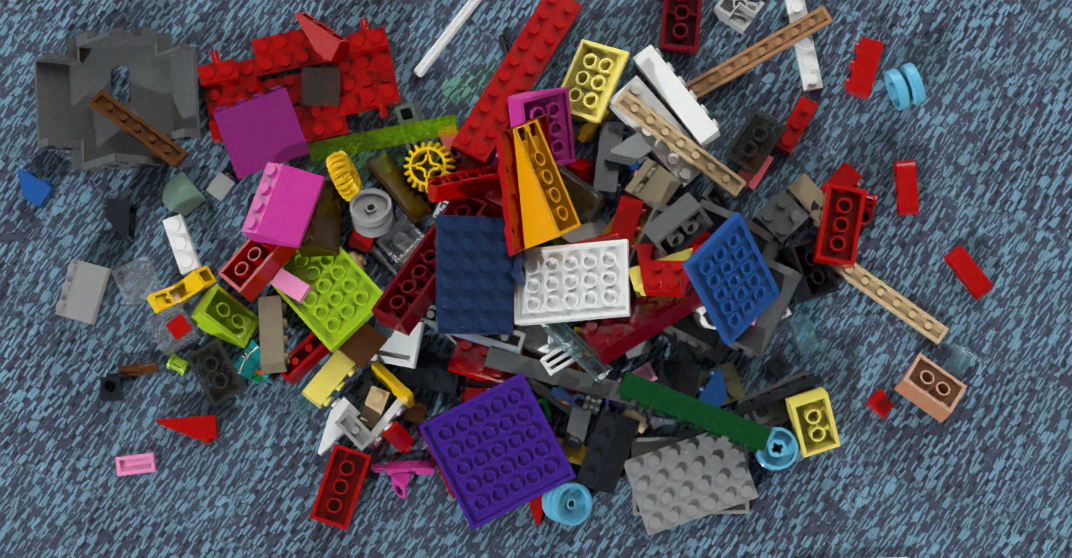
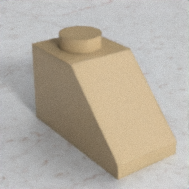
M371 386L360 418L364 425L371 428L377 425L383 417L391 393Z

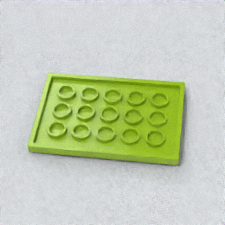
M341 246L340 255L302 258L297 250L282 267L312 287L302 304L274 287L332 353L374 315L371 309L383 294V291Z

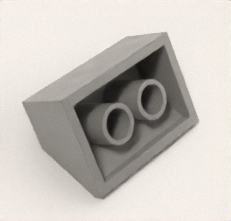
M72 259L67 269L66 280L62 285L60 299L56 304L55 314L94 325L111 269Z

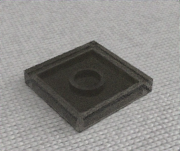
M340 67L302 68L301 106H340Z

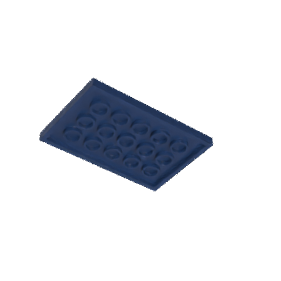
M436 215L435 333L513 335V278L511 275L513 255H508L504 227L506 226L504 218Z

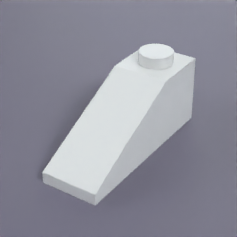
M345 397L342 399L338 398L331 405L333 409L330 411L318 449L320 456H323L344 433L335 422L347 410H350L357 418L362 414Z

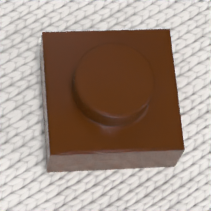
M414 402L413 407L410 409L407 407L403 419L422 425L428 406Z

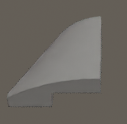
M719 0L713 9L712 15L743 35L765 3L763 1L755 3L747 0Z

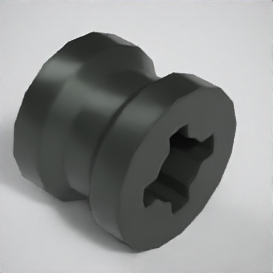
M587 392L582 411H591L597 415L602 396H593Z

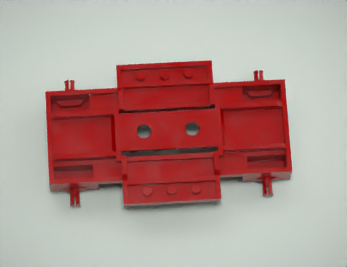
M361 18L359 21L362 30L347 35V40L350 42L340 61L331 62L335 66L286 75L266 81H261V78L329 62L324 61L321 58L322 55L315 51L303 29L252 40L255 54L254 59L236 62L235 59L221 61L218 50L210 51L212 62L197 68L201 86L204 89L213 142L215 144L224 143L212 114L216 112V108L224 105L227 108L234 106L233 102L243 98L245 101L252 99L251 95L262 92L264 95L270 92V88L278 85L288 89L293 106L342 96L293 107L307 144L350 135L346 116L379 109L380 118L384 119V115L385 118H388L387 107L401 104L385 27L369 28L367 18H364L365 25ZM318 79L325 81V87L321 90L316 89L314 86L315 81Z

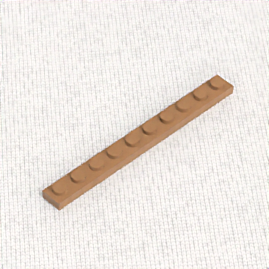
M822 5L691 80L684 87L688 92L692 90L698 98L697 100L832 24L833 20L825 6ZM662 98L658 99L671 115L674 114Z

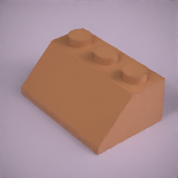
M919 353L904 372L894 390L942 423L953 412L967 386Z

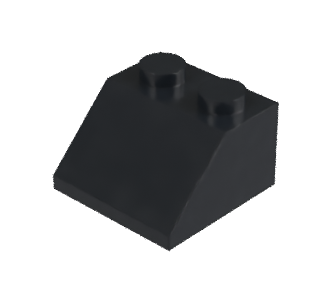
M107 199V204H104L103 214L106 215V219L129 243H134L137 205L131 200Z

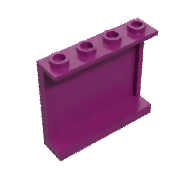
M280 85L272 87L269 93L264 95L262 92L253 94L250 100L245 101L244 98L233 102L234 106L227 108L224 105L216 108V112L212 113L237 179L265 170L267 162L281 164L310 153L286 87L281 88Z

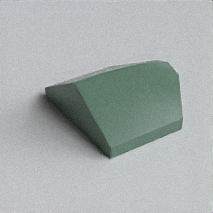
M183 171L162 187V202L169 211L183 216L189 215L206 201Z

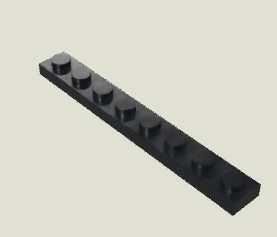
M814 373L804 376V381L797 383L796 380L785 384L786 388L781 391L776 388L767 392L769 396L761 398L759 395L750 399V404L745 406L743 403L735 405L730 413L741 417L819 384L823 380L820 374L815 376ZM688 425L678 430L679 434L676 435L678 442H681L703 432L690 428Z

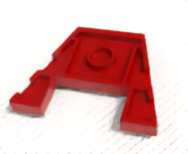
M637 243L636 249L645 296L684 297L692 285L682 266L686 261L653 260L654 244ZM693 244V249H692V254H691V256H692L703 244Z

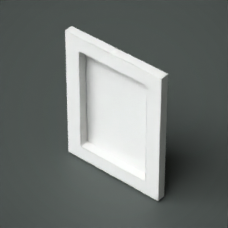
M376 319L374 329L384 336L387 342L371 360L415 369L425 323L418 322L411 334L407 336L379 323Z

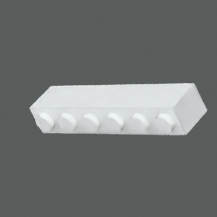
M650 44L633 57L634 64L701 148L706 147L720 136L719 129L721 127L715 119L711 120L708 117L709 112L703 104L700 106L696 102L698 98L693 91L690 90L688 92L684 87L686 83L681 76L676 77L673 73L675 71L673 66L669 62H664L662 59L664 56L658 48L654 49Z

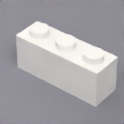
M179 214L162 220L180 273L186 277L193 270L201 268V264L185 219Z

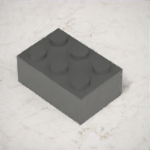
M687 192L642 230L665 257L683 251L714 224L701 205Z

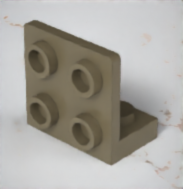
M647 158L625 190L637 196L651 208H654L657 201L666 205L682 182L654 160Z

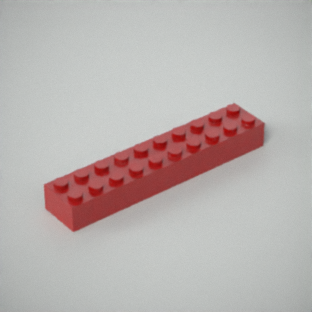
M575 0L540 1L453 140V150L481 166L487 165L497 149L495 142L496 134L509 129L511 126L508 96L533 91L579 17L582 4Z

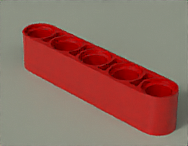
M499 163L428 179V199L432 202H442L501 189L498 172Z

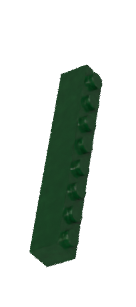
M628 371L623 373L616 394L620 395L619 399L629 403L631 400L638 402V407L649 410V407L656 409V414L664 417L671 415L675 417L674 421L684 425L685 422L693 424L692 428L703 432L706 429L711 431V436L719 439L722 436L729 439V443L739 446L741 443L747 446L746 450L754 453L764 451L772 431L768 427Z

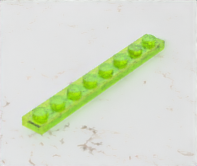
M456 114L309 142L308 147L311 161L314 162L327 159L332 153L340 150L350 155L458 134L459 128Z

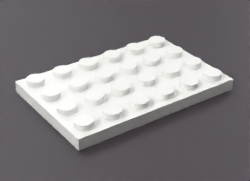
M628 239L523 250L527 257L525 262L527 270L526 285L518 286L514 278V324L516 326L631 316ZM519 252L515 255L516 257H520L522 253Z

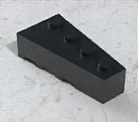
M601 120L591 199L592 205L614 207L616 193L620 194L621 182L617 181L618 176H622L623 165L608 161L604 156L612 148L626 140L627 130H623L624 123Z

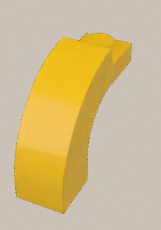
M208 265L193 270L176 284L152 293L146 298L156 314L163 311L166 313L200 295L217 281Z

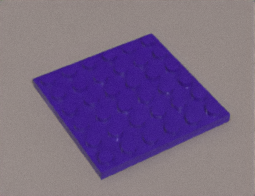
M523 372L419 426L472 530L576 477Z

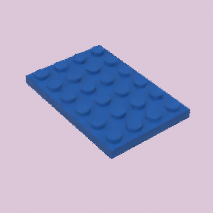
M735 212L682 265L724 344L728 346L781 294L742 215L738 212Z

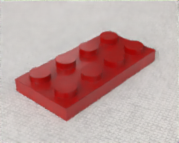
M458 338L448 371L494 385H498L515 376V374L484 366L489 350L488 346ZM522 353V356L533 358V356Z

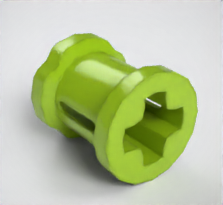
M173 353L167 362L166 368H171L184 377L191 366V361H185L178 357L176 353Z

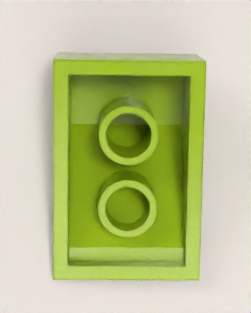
M218 284L204 293L189 318L190 321L203 331L241 348L246 346L259 324V317Z

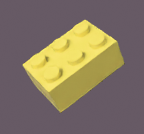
M821 386L785 397L793 434L798 443V451L804 458L841 446L829 396Z

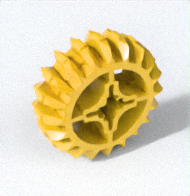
M429 141L428 145L425 142H421V148L415 145L416 151H409V154L412 155L411 158L405 157L409 164L403 165L404 168L409 169L404 172L405 176H410L407 181L409 183L413 182L412 187H418L420 192H423L425 189L426 193H428V179L434 177L437 172L442 171L441 175L449 174L450 170H455V166L450 165L455 162L453 158H449L452 153L450 151L446 152L447 147L442 146L440 148V143L436 142L434 145L432 141ZM433 152L441 156L443 164L435 162ZM426 154L424 160L420 163H417L419 158L422 155ZM429 163L435 166L430 171L423 167H427ZM416 170L424 172L425 182L418 178Z
M341 150L327 157L326 166L336 189L343 199L350 202L359 191L364 190L354 163H352L348 154Z

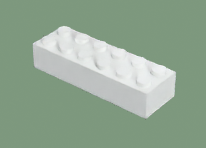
M636 75L611 97L608 106L633 134L640 132L652 148L650 154L665 170L682 182L680 188H683L701 172L613 105L623 90L626 89L694 141Z

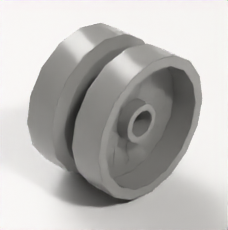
M366 188L359 191L352 198L350 213L353 225L359 234L374 238L385 235L392 229L395 223V214L392 208V201L385 191L377 188Z

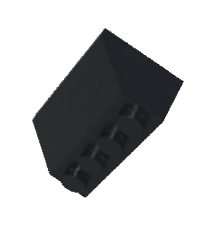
M602 408L576 483L613 495L640 421Z

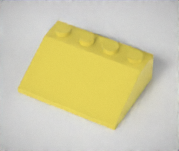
M581 40L561 85V88L568 87L571 119L595 123L601 122L629 58V52L588 40Z

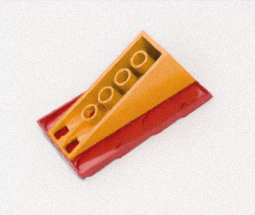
M548 113L497 133L495 142L499 159L498 172L503 195L502 208L506 225L504 232L508 255H515L527 248L557 238L580 227L581 223L551 154Z

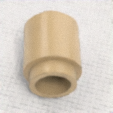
M627 408L622 414L623 416L640 421L635 435L638 432L642 434L648 427L646 423L648 419L636 410Z

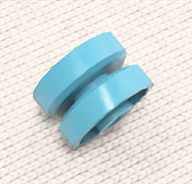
M909 62L901 65L899 71L895 68L885 71L884 81L893 105L898 111L908 108L910 102L917 105L926 100L922 79L913 63Z
M770 428L772 431L764 451L754 453L755 459L762 467L768 470L787 468L795 461L798 455L796 437L784 428ZM774 445L778 447V452L772 451Z
M567 481L544 493L542 496V509L545 515L551 520L565 525H579L586 520L591 512L592 496L585 486Z

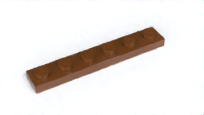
M102 89L89 102L90 107L175 169L189 156L188 152Z

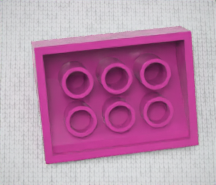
M568 87L523 92L508 96L511 127L548 113L551 154L556 166L576 162Z
M267 162L241 232L252 241L300 248L326 178L284 164Z

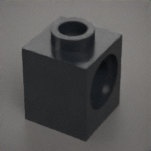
M107 373L106 377H100V400L123 401V378L118 377L116 373ZM111 382L116 384V389L113 392H109L107 389L108 384Z

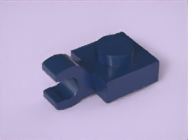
M524 251L521 252L520 257L513 255L514 266L511 267L512 278L516 279L518 286L526 285L527 270L525 262L527 257Z
M559 385L557 388H552L551 396L572 405L575 409H580V406L575 404V400L577 398L584 400L585 397L583 395L576 394L571 396L568 394L569 390Z

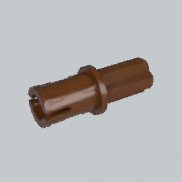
M158 361L138 362L137 364L120 366V376L139 375V377H142L144 374L159 373Z

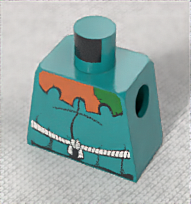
M253 340L250 341L230 368L231 371L259 385L264 379L273 385L279 378L277 373H263L260 346Z

